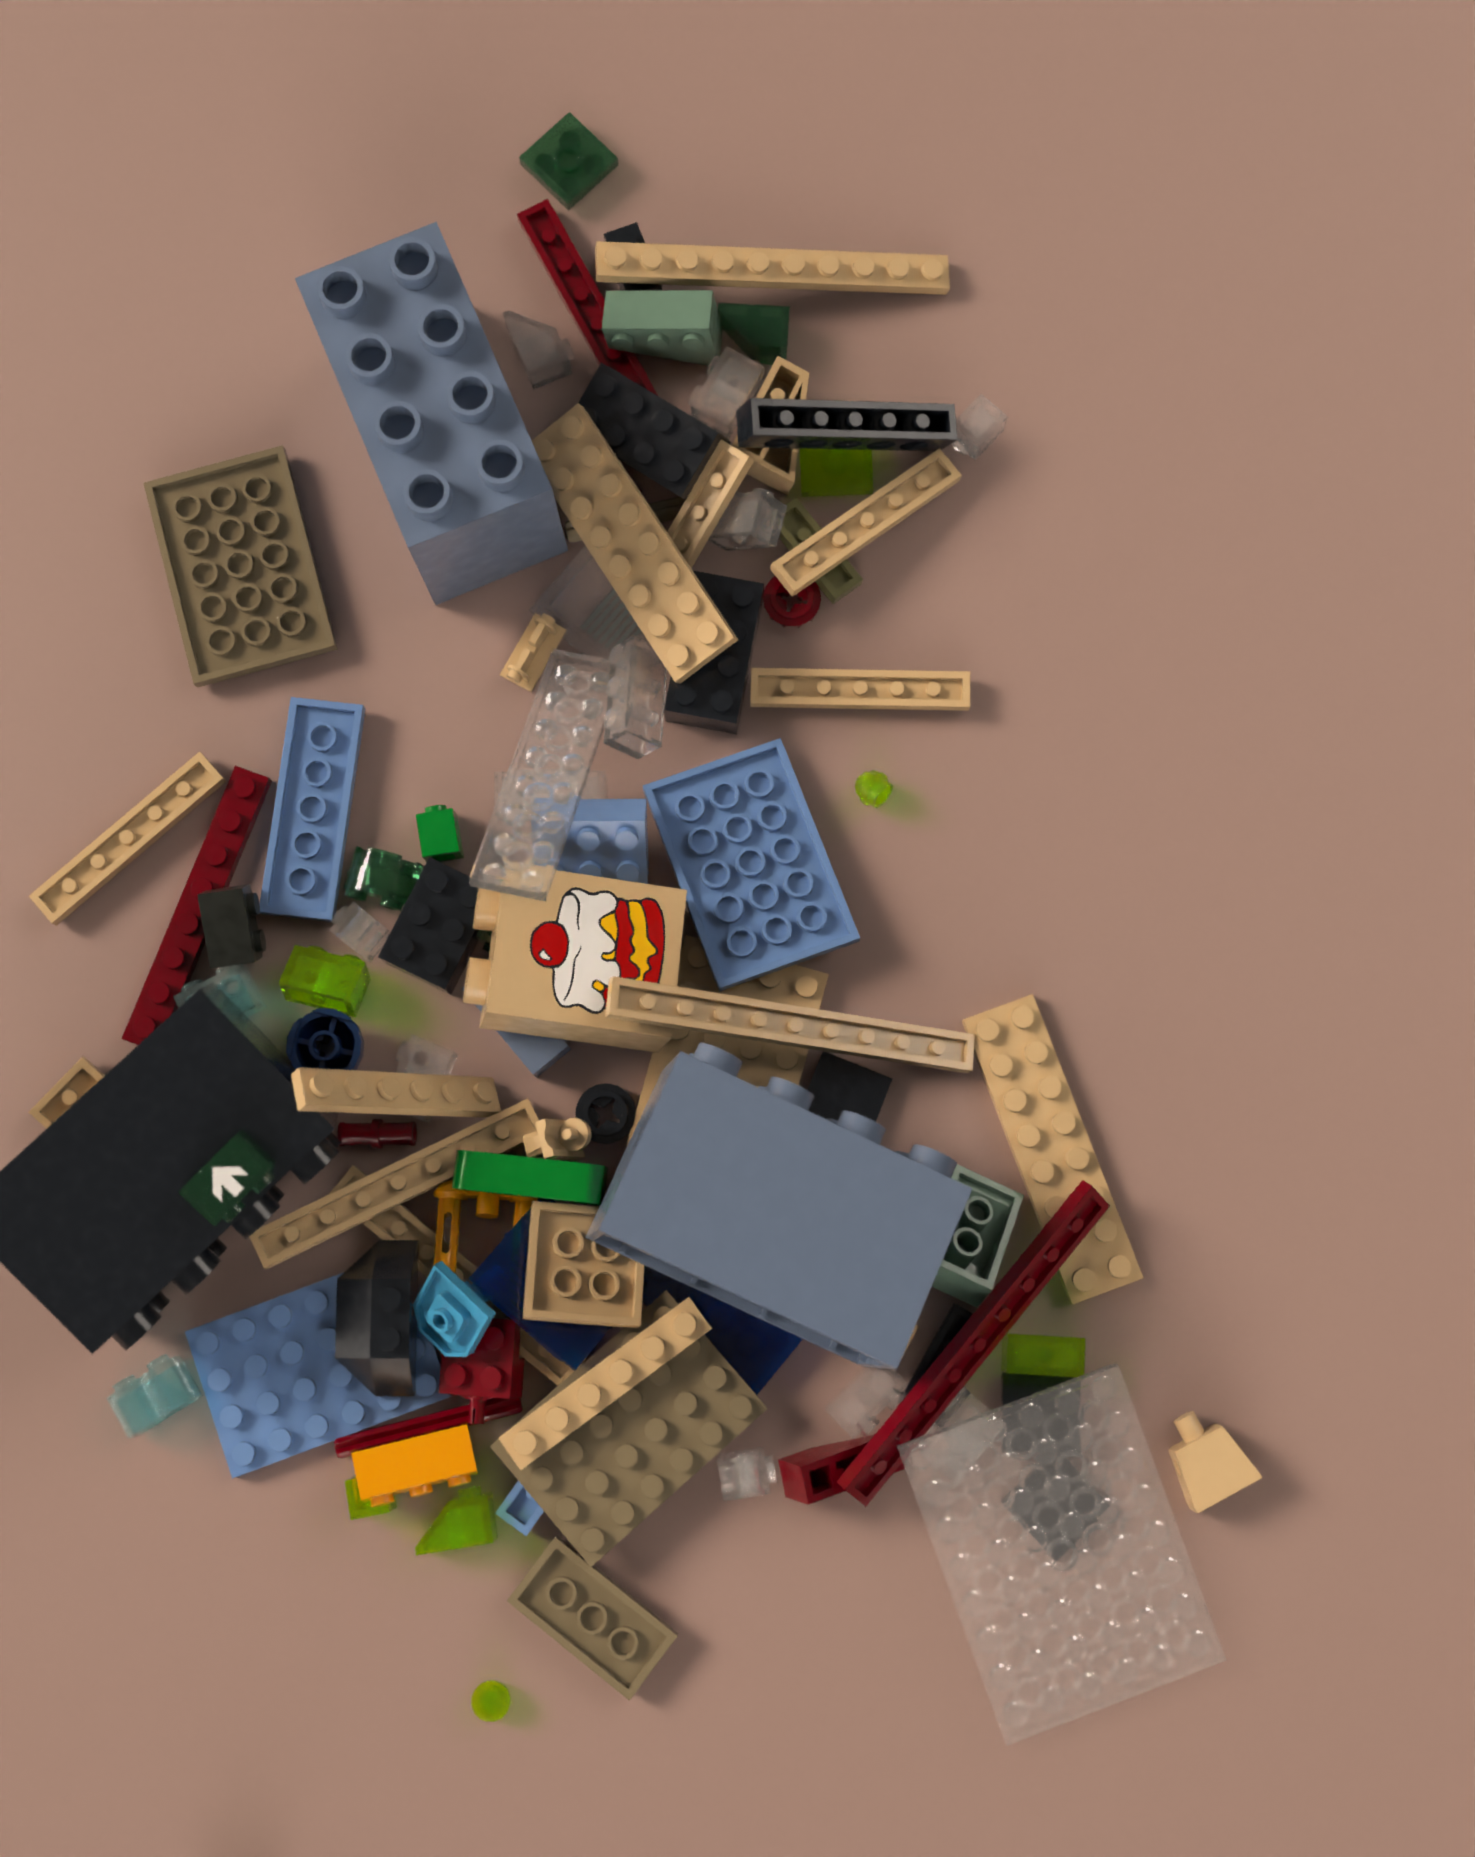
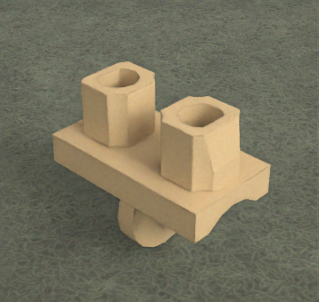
M544 1118L535 1122L537 1131L523 1135L522 1138L527 1157L536 1158L543 1155L544 1159L578 1160L585 1157L583 1149L590 1143L592 1135L589 1124L583 1119L569 1118L567 1120Z

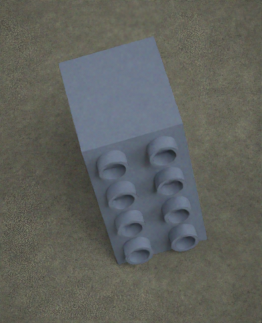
M437 222L296 277L295 280L401 533L435 605L567 552L568 548L553 489Z
M699 1043L695 1053H689L688 1055L680 1051L662 1070L585 1238L862 1367L897 1369L972 1191L971 1187L951 1178L957 1162L937 1150L918 1144L913 1145L910 1154L901 1151L894 1152L880 1145L886 1129L877 1122L857 1113L842 1111L839 1120H826L811 1113L808 1110L814 1095L805 1088L785 1079L771 1077L767 1087H756L737 1078V1074L743 1062L723 1049L710 1044Z

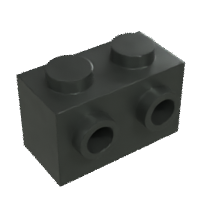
M250 884L206 890L197 895L210 969L254 963L263 957L262 952L266 951V939L264 931L262 929L258 930L256 915L260 913V904L257 894L252 893Z

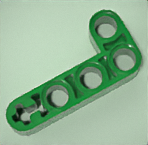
M457 1150L452 1189L600 1206L605 1196L608 1167L588 1163Z

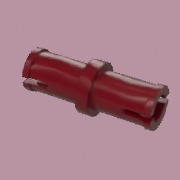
M373 1119L372 1123L340 1122L337 1138L341 1141L340 1146L371 1145L373 1149H382L383 1145L415 1146L417 1142V1125L415 1121L384 1123L382 1119Z

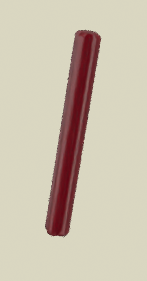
M493 1398L486 1400L484 1421L488 1422L521 1413L523 1411L521 1398ZM470 1404L339 1437L334 1440V1448L337 1457L342 1459L352 1456L351 1453L465 1424L468 1426L476 1424L468 1423Z

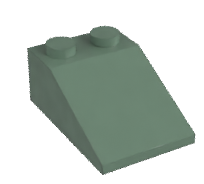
M957 1164L951 1178L971 1187L972 1191L932 1287L978 1307L993 1289L1024 1195Z

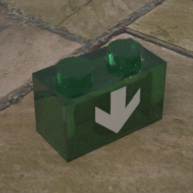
M240 1129L178 1193L214 1227L222 1219L229 1223L246 1206L241 1200L252 1189L258 1194L275 1177L270 1171L274 1168L276 1162Z

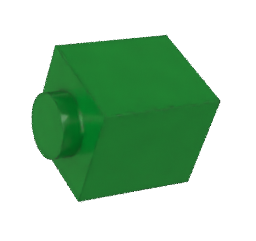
M434 805L425 808V813L416 814L422 858L426 862L429 857L439 862L464 858L458 816L453 808L447 809L446 805Z

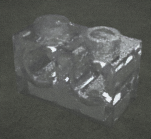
M764 1447L718 1454L717 1463L723 1501L771 1494L770 1483L777 1482L773 1455L765 1456Z

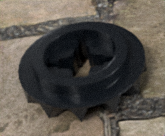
M607 1083L598 1084L586 1090L580 1097L575 1112L576 1118L583 1119L589 1124L592 1135L591 1140L602 1144L617 1142L624 1138L630 1132L636 1114L635 1105L630 1095L621 1087ZM614 1099L612 1112L620 1122L606 1120L604 1124L600 1125L599 1129L596 1128L599 1124L600 1116L592 1108V1105L605 1108Z

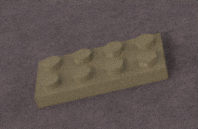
M557 1535L507 1599L508 1603L629 1701L678 1637V1633L597 1567L594 1565L590 1567L576 1550Z

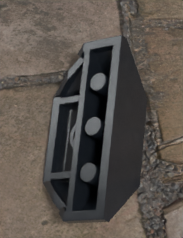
M379 1240L337 1279L335 1358L375 1396H415L417 1320L413 1304L417 1298L418 1240Z

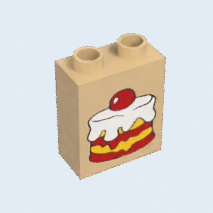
M506 863L498 886L479 884L473 929L492 932L489 959L469 958L463 1003L482 1005L479 1028L659 1053L671 1039L672 1028L606 1018L609 979L615 976L677 986L687 890Z

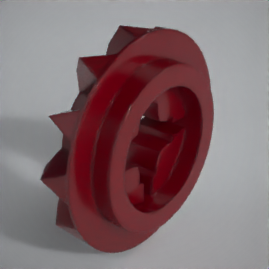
M774 576L765 587L763 595L764 608L770 619L778 622L783 627L796 626L799 628L808 621H812L820 609L821 593L816 582H813L798 593L797 599L803 602L795 604L790 612H787V601L781 599L783 596L789 597L790 594L777 577Z

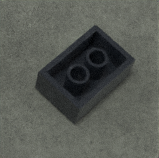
M429 857L378 958L384 963L451 995L484 930L473 929L479 884L484 883Z

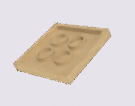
M541 1201L532 1202L523 1306L524 1320L639 1328L641 1326L644 1265L585 1238L599 1207Z

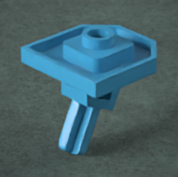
M442 1261L433 1266L413 1307L419 1331L445 1357H467L474 1353L496 1314L486 1304L494 1296L487 1287L491 1285L497 1292L500 1291L492 1283L494 1278L504 1287L507 1285L497 1276L499 1273L509 1280L501 1267L493 1266L474 1283L470 1284L468 1281L463 1282Z

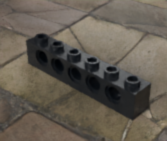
M750 398L736 410L738 447L936 451L939 448L941 450L957 440L955 404Z

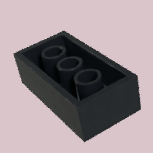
M602 362L578 402L585 408L619 460L685 500L720 440L722 439L731 444L730 440L716 430Z
M693 570L738 638V641L681 684L676 683L670 677L664 706L665 721L737 735L763 604L764 583Z

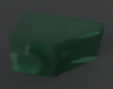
M718 303V313L722 329L751 360H758L766 365H773L777 356L787 360L789 306Z

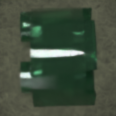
M356 846L343 886V890L346 891L344 896L366 902L367 896L377 897L381 899L380 906L401 911L424 865L419 862L414 863L402 860L401 855L372 847H368L365 850Z

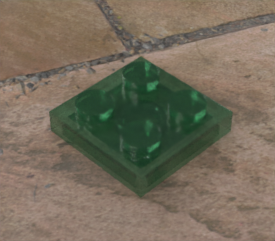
M570 112L519 157L520 165L568 211L619 165L618 158Z

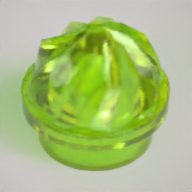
M871 770L863 772L858 776L855 790L861 803L878 808L891 795L893 784L888 781V776L883 772Z

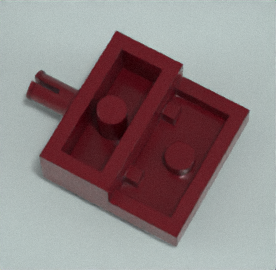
M493 1318L474 1353L467 1357H445L443 1354L441 1355L439 1393L460 1395L465 1399H469L468 1423L485 1424L486 1400L522 1397L525 1358H519L520 1319Z

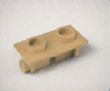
M535 613L501 671L500 676L532 692L567 629L554 623L555 619L545 613L540 616Z

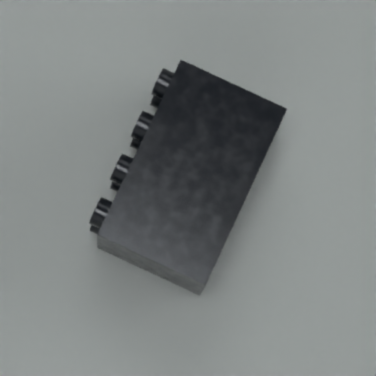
M212 982L191 996L0 1171V1263L91 1354L97 1351L111 1337L126 1351L141 1339L162 1317L159 1313L170 1302L161 1292L166 1285L172 1281L185 1295L192 1291L221 1262L219 1257L228 1248L218 1238L232 1225L244 1239H247L281 1206L278 1202L285 1194L275 1185L291 1170L303 1184H306L338 1154L339 1150L337 1147L341 1141L332 1131L335 1129L339 1113L297 1110L291 1074L295 1069L291 1062L231 999ZM213 1167L242 1168L248 1175L231 1176L244 1189L235 1197L222 1185L221 1202L213 1194Z

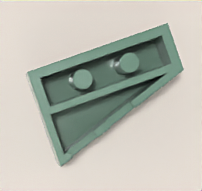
M713 290L606 291L602 331L609 349L719 368L723 329Z

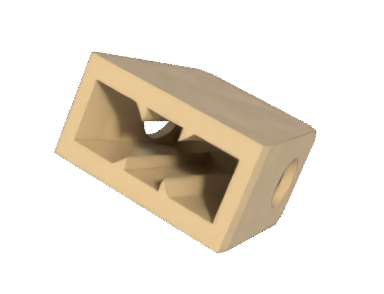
M1194 1411L1187 1412L1173 1421L1183 1440L1171 1446L1168 1450L1186 1503L1192 1511L1200 1513L1262 1478L1259 1471L1222 1425L1214 1423L1203 1429Z

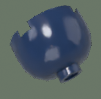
M318 1008L294 1022L287 1036L286 1053L295 1070L298 1068L357 1070L364 1057L365 1042L360 1027L350 1016L335 1009Z

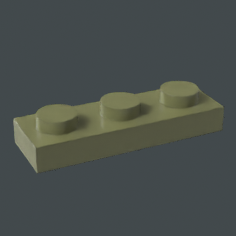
M797 497L768 516L767 524L789 551L822 529ZM846 559L815 582L831 603L835 604L862 584L863 578Z

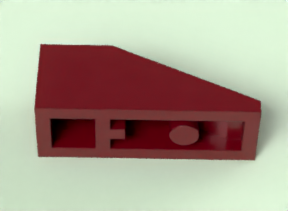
M873 1435L812 1447L778 1459L785 1497L810 1505L845 1492L846 1490L837 1483V1480L868 1444ZM905 1460L894 1473L906 1469Z

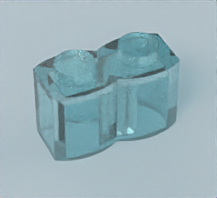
M164 1354L147 1365L149 1371L140 1378L136 1379L134 1375H130L113 1386L115 1392L106 1399L128 1438L140 1436L203 1396L181 1356L169 1358L168 1354Z

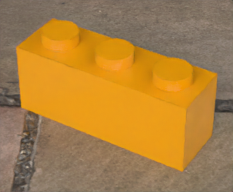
M467 1424L351 1453L360 1500L363 1503L370 1501L371 1507L395 1502L394 1495L408 1491L410 1498L432 1493V1485L448 1482L449 1488L465 1485L472 1482L471 1475L478 1474Z

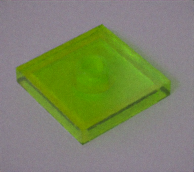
M799 449L801 497L873 494L872 450Z

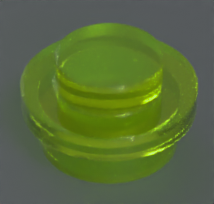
M487 1680L479 1684L471 1698V1705L475 1715L487 1722H494L503 1718L511 1704L508 1688L497 1680Z

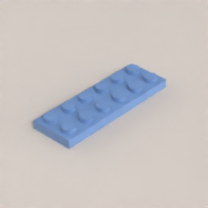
M291 697L260 897L261 914L335 922L366 710L364 705Z

